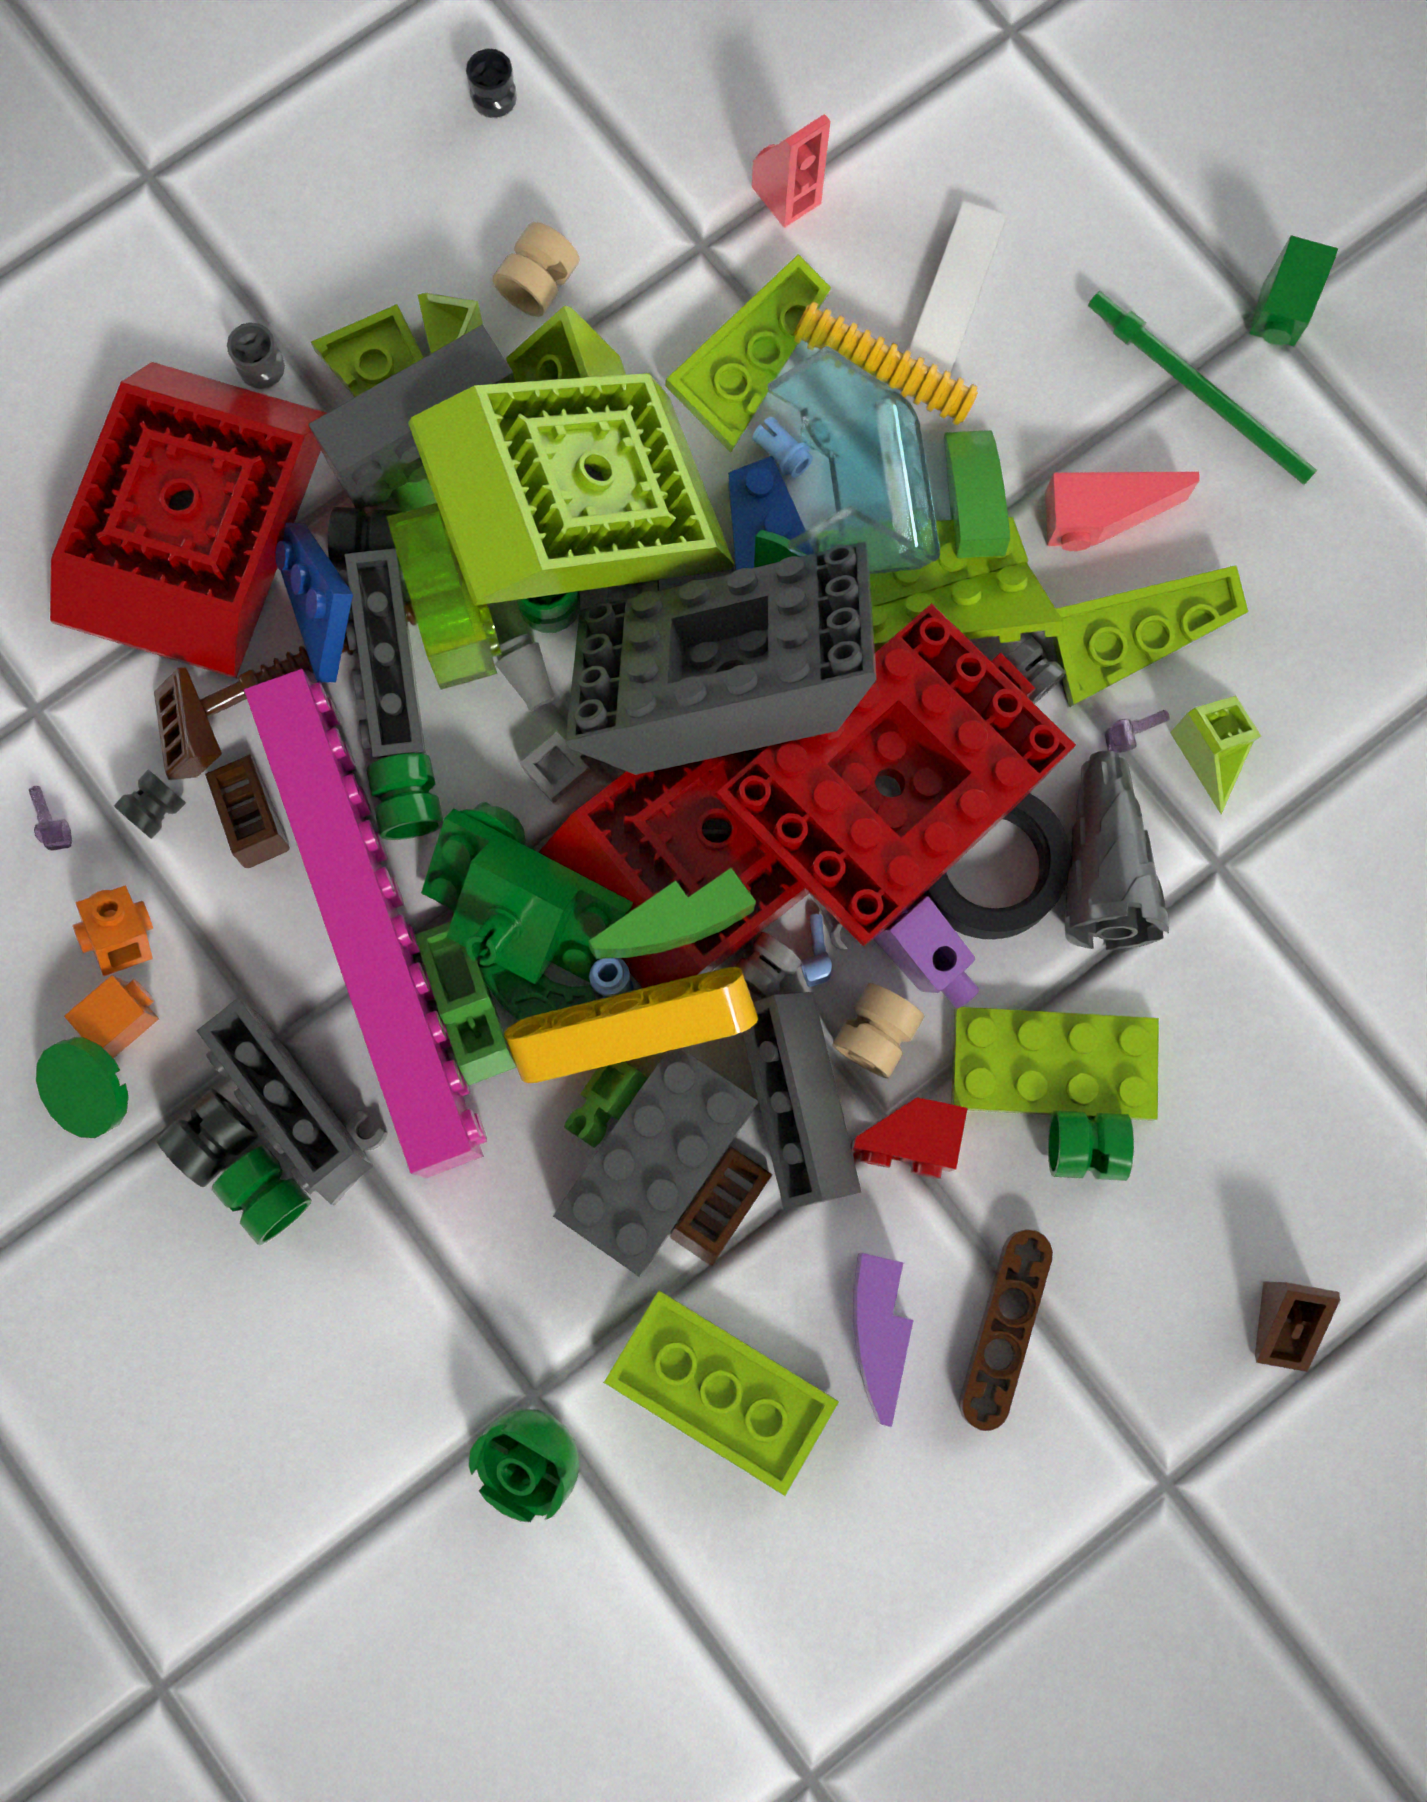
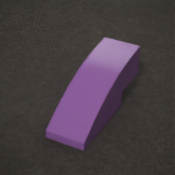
M858 1253L853 1285V1328L856 1355L864 1388L875 1418L881 1425L892 1427L913 1325L912 1319L893 1315L904 1262Z

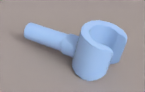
M821 914L810 915L811 941L814 956L802 959L800 964L808 987L825 983L831 977L832 964L824 945Z

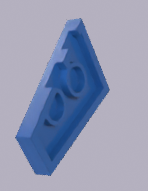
M773 456L728 472L735 571L742 568H754L755 536L760 530L786 537L806 549L810 554L816 553Z
M286 522L283 541H279L276 546V565L281 572L316 681L336 682L353 593L306 524Z

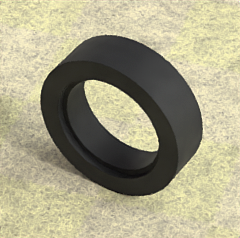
M1031 793L1003 819L1022 829L1031 839L1037 851L1039 875L1032 893L1015 905L1005 908H987L974 904L964 898L954 888L946 872L922 897L928 896L955 931L979 939L994 940L1012 937L1037 924L1056 905L1062 896L1068 881V871L1071 868V851L1068 837L1054 812Z

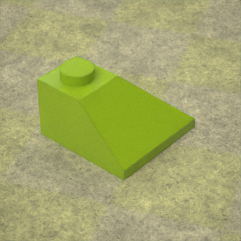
M563 306L506 357V361L513 371L515 382L626 375L620 356L569 306Z

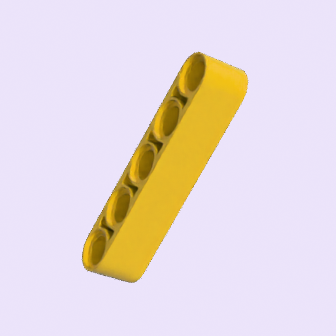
M729 967L527 1017L508 1027L504 1032V1038L521 1080L525 1083H537L736 1035L755 1025L758 1015L742 970L736 967Z

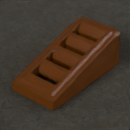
M186 667L177 668L154 691L163 763L168 780L196 778L222 755Z
M251 754L205 774L231 853L244 868L254 867L289 851L290 847ZM248 778L249 784L225 793L224 788ZM255 797L254 801L232 810V806ZM258 816L262 817V819L256 822H253L242 828L239 827V824L252 820Z
M730 1146L675 1226L670 1237L707 1264L713 1265L773 1174ZM728 1168L753 1184L750 1191H747L725 1176L726 1170ZM718 1186L741 1202L740 1206L736 1208L713 1192L714 1188ZM704 1203L730 1220L728 1224L724 1226L702 1211L701 1208ZM692 1221L717 1237L716 1242H713L691 1227Z

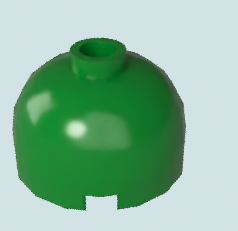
M519 1409L506 1413L489 1424L471 1447L468 1466L471 1476L477 1470L478 1476L484 1484L479 1492L485 1501L501 1514L520 1522H531L535 1516L546 1515L545 1520L556 1514L573 1491L578 1478L579 1452L573 1436L566 1426L555 1417L537 1409Z

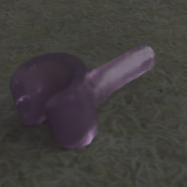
M1162 710L1140 720H1118L1105 731L1108 751L1122 753L1136 748L1135 734L1169 721V713L1166 710Z
M33 786L29 788L28 791L38 820L34 827L36 838L50 851L71 847L72 834L68 822L65 819L52 821V816L41 787Z

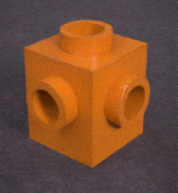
M126 885L113 890H101L92 894L87 899L75 902L81 922L73 924V930L83 954L93 950L103 977L153 959L146 931L153 929L151 919L143 901L133 903Z

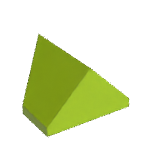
M432 293L417 295L431 354L483 325L478 301Z
M1236 695L1195 707L1170 732L1221 815L1253 742L1261 737Z

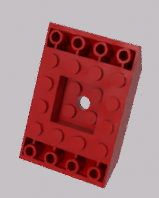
M155 362L147 364L121 381L51 557L50 621L59 626L237 679L277 571L275 559L277 543L283 541L286 522H295L321 452L308 424L327 413ZM180 491L194 493L193 502L188 508L180 511L170 508V501L176 493Z
M932 603L875 652L877 680L837 731L768 746L715 794L725 807L863 947L902 915L1010 813L1076 746ZM880 776L894 778L900 786V795L896 797L882 795L876 788L875 779Z
M768 746L637 775L626 771L574 811L538 852L632 901L633 905L630 912L674 881L679 884L687 897H690L730 868L733 869L756 901L753 912L726 929L697 942L660 953L620 958L627 964L630 974L642 989L713 971L810 893L715 796L722 786ZM713 818L722 819L729 824L731 835L724 842H710L702 833L703 825Z

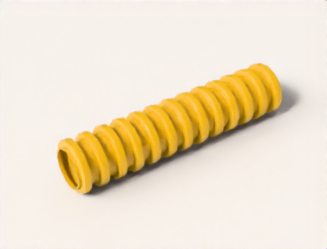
M814 301L807 305L793 334L795 336V343L800 344L801 341L808 343L807 349L813 351L816 347L822 350L820 355L825 358L830 354L835 357L834 363L839 365L843 361L848 364V370L853 371L854 368L861 370V377L866 378L867 375L874 377L873 383L879 385L882 381L888 384L887 390L892 392L895 388L901 391L900 397L904 399L907 395L913 397V403L919 405L920 402L927 404V411L932 412L933 409L940 411L939 417L945 419L948 415L953 418L952 423L955 425H959L960 422L962 423L965 420L977 397L978 386L971 384L970 387L963 385V378L958 377L957 380L950 378L951 372L947 370L943 374L938 372V365L932 363L929 367L923 364L924 358L920 356L917 360L911 358L909 350H905L902 353L897 350V344L892 343L891 346L884 344L885 338L881 336L877 340L870 336L872 333L870 330L866 329L863 333L857 330L858 324L852 322L851 326L845 324V317L839 315L836 319L830 316L831 310L827 308L824 312L818 310V303Z

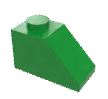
M1291 235L1262 285L1249 334L1261 337L1273 345L1286 344L1294 347L1310 323L1335 261L1338 248Z

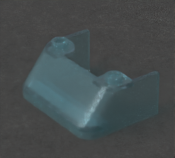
M829 346L822 348L768 384L769 393L800 411L802 424L800 432L803 441L810 449L817 450L829 458L836 507L835 515L788 541L789 551L802 557L827 551L837 545H852L866 541L870 574L921 569L936 561L940 556L939 537L920 422L910 402Z

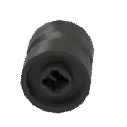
M333 507L328 526V556L337 571L347 569L345 554L396 548L400 559L401 574H403L408 550V526L404 511L376 509L371 516H367L363 508Z
M212 1088L190 1108L191 1118L188 1121L178 1119L157 1139L160 1149L185 1176L200 1187H205L226 1167L224 1158L228 1154L238 1156L258 1137L257 1131L246 1117L222 1094Z

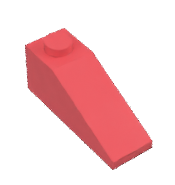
M825 114L779 144H771L765 147L757 155L756 159L753 160L752 188L784 228L821 204L831 122Z
M1199 472L1053 473L1045 491L1047 546H1062V549L1066 551H1081L1114 537L1188 500L1200 481Z

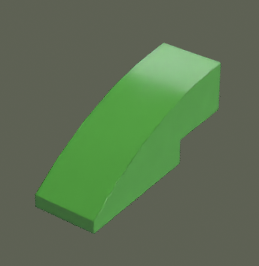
M992 430L945 432L944 445L951 520H954L957 558L1005 556L1010 541V529L1004 481Z
M732 868L690 897H687L679 884L674 881L590 939V951L596 959L628 958L678 948L722 931L753 912L756 901Z
M450 921L415 934L458 1068L469 1086L514 1069L516 1065L505 1041L504 1030L489 987L482 974L478 958L474 962L468 956L464 946L446 937L451 924Z

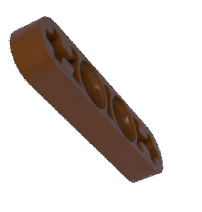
M1035 1230L1014 1232L1006 1239L1003 1245L959 1398L961 1416L968 1424L979 1430L990 1431L997 1429L1005 1422L1009 1415L1052 1263L1053 1250L1049 1240ZM1028 1238L1034 1241L1033 1249L1040 1253L1039 1261H1030L1024 1274L1026 1277H1035L1033 1287L1023 1281L1005 1279L1008 1269L1013 1273H1019L1022 1257L1014 1254L1016 1245H1025ZM1010 1288H1017L1022 1291L1027 1300V1308L1024 1314L1016 1319H1009L1004 1316L999 1307L1000 1296ZM995 1339L1007 1341L1013 1351L1010 1364L1000 1370L991 1368L986 1363L984 1357L987 1344ZM979 1370L990 1377L1006 1379L1004 1389L993 1384L990 1400L997 1404V1410L995 1414L986 1413L983 1420H977L978 1411L970 1406L972 1398H982L986 1389L987 1382L976 1381Z

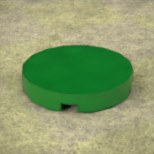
M73 1037L69 1040L64 1039L43 1051L36 1067L37 1088L40 1099L48 1113L64 1130L80 1138H97L120 1125L127 1113L129 1095L126 1083L120 1086L119 1079L115 1074L121 1070L115 1059L99 1044L84 1037Z

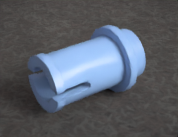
M774 417L764 420V424L769 427L768 430L764 429L760 424L755 430L752 440L759 444L770 456H773L774 460L779 464V471L783 475L789 474L793 478L798 477L812 462L813 456L809 453L810 447L805 442L798 443Z
M600 958L590 969V983L603 998L634 991L633 983L630 980L629 967L622 959Z

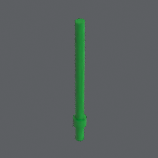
M1098 291L1088 303V307L1115 329L1113 334L1127 346L1133 343L1300 483L1305 485L1317 472V469L1144 327L1146 322L1132 310L1128 313L1125 312L1101 291Z

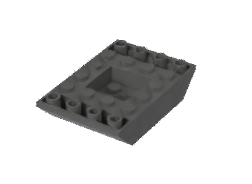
M866 541L852 545H837L827 551L802 557L792 556L777 563L752 569L742 568L731 574L707 580H692L682 586L657 592L647 591L636 597L611 603H597L590 608L580 610L566 731V743L569 749L637 775L837 731L877 680L869 556Z

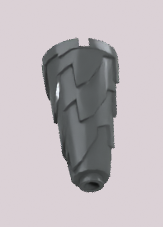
M1114 751L1093 753L1089 760L1082 765L1081 785L1076 806V822L1072 828L1071 868L1068 871L1064 920L1065 936L1070 943L1088 949H1094L1093 937L1105 939L1106 950H1119L1141 947L1157 942L1164 938L1163 931L1169 934L1168 912L1166 911L1164 894L1156 874L1148 831L1144 830L1140 804L1134 794L1129 764L1127 760L1121 758Z

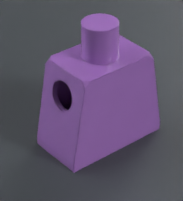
M928 896L918 898L888 928L874 938V941L921 992L939 993L942 991L956 1009L964 1006L979 992V988L965 973V970L975 961L974 955ZM935 953L936 961H935V964L933 965V960H932V959H933V954Z

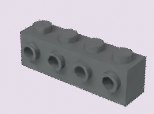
M395 548L345 554L347 569L339 570V574L353 593L351 604L354 619L348 620L346 633L349 649H358L360 669L352 670L356 699H365L367 719L359 720L363 749H372V757L376 759L405 753H426L401 566L397 550Z
M814 992L777 994L753 1002L758 1020L755 1025L742 1033L783 1210L862 1193Z
M237 998L197 1030L210 1049L206 1056L211 1064L225 1078L229 1075L238 1089L234 1091L235 1097L251 1115L254 1116L257 1113L266 1126L262 1130L264 1137L279 1154L286 1153L294 1164V1167L290 1170L293 1177L308 1194L317 1191L333 1200L373 1167L364 1152L258 1012Z

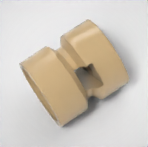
M532 222L516 242L514 247L516 254L511 253L506 256L493 275L492 281L499 293L510 304L531 316L540 317L544 315L557 296L558 288L556 285L561 286L566 283L577 267L580 258L573 245L562 234L543 223Z
M868 983L854 1007L857 1014L856 1020H846L832 1046L864 1069L888 1079L903 1055L899 1046L900 1043L911 1041L925 1015L916 1006L896 993L877 984Z

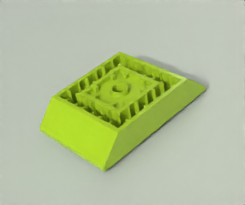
M650 373L474 385L411 417L408 422L474 606L731 570L735 566L670 397ZM584 465H589L594 470L601 472L604 481H597L587 474Z

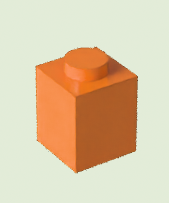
M111 975L64 1015L81 1037L99 1044L113 1058L159 1020L149 1008L154 999L147 990L135 979L128 983L114 975Z

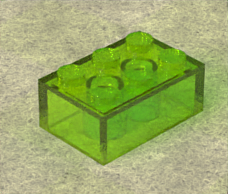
M437 503L388 516V524L426 655L440 690L498 674L493 657L502 655L489 607L487 604L473 605Z

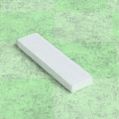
M963 200L909 347L911 358L917 360L920 356L925 359L923 364L929 367L932 363L938 365L937 371L942 374L945 370L952 372L1007 214Z

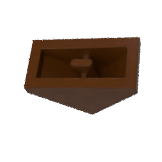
M1263 1281L1255 1349L1256 1363L1308 1372L1341 1300L1339 1292L1287 1282Z

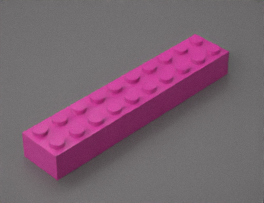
M303 669L244 689L410 1174L428 1178L484 1157L480 1144L487 1142V1136L478 1113L473 1114L471 1109L467 1110L463 1096L471 1093L470 1088L455 1061L449 1059L446 1048L452 1046L442 1018L439 1017L437 1011H433L429 1001L435 998L426 970L423 971L419 962L416 963L413 954L420 952L415 932L411 924H407L402 914L399 915L397 911L398 907L404 906L400 889L395 878L390 877L386 867L382 868L380 862L388 860L384 844L378 831L374 832L370 821L365 820V816L372 814L370 804L362 786L359 787L352 773L349 774V771L356 769L349 746L346 741H342L337 728H333L340 725V720L331 697L326 696L320 681L312 684Z

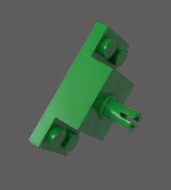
M454 808L444 818L421 894L455 911L446 937L464 946L471 960L475 962L478 956L481 955L483 957L480 960V965L496 963L534 984L537 983L551 963L590 983V969L599 959H596L590 951L589 940L627 915L633 905L632 901Z

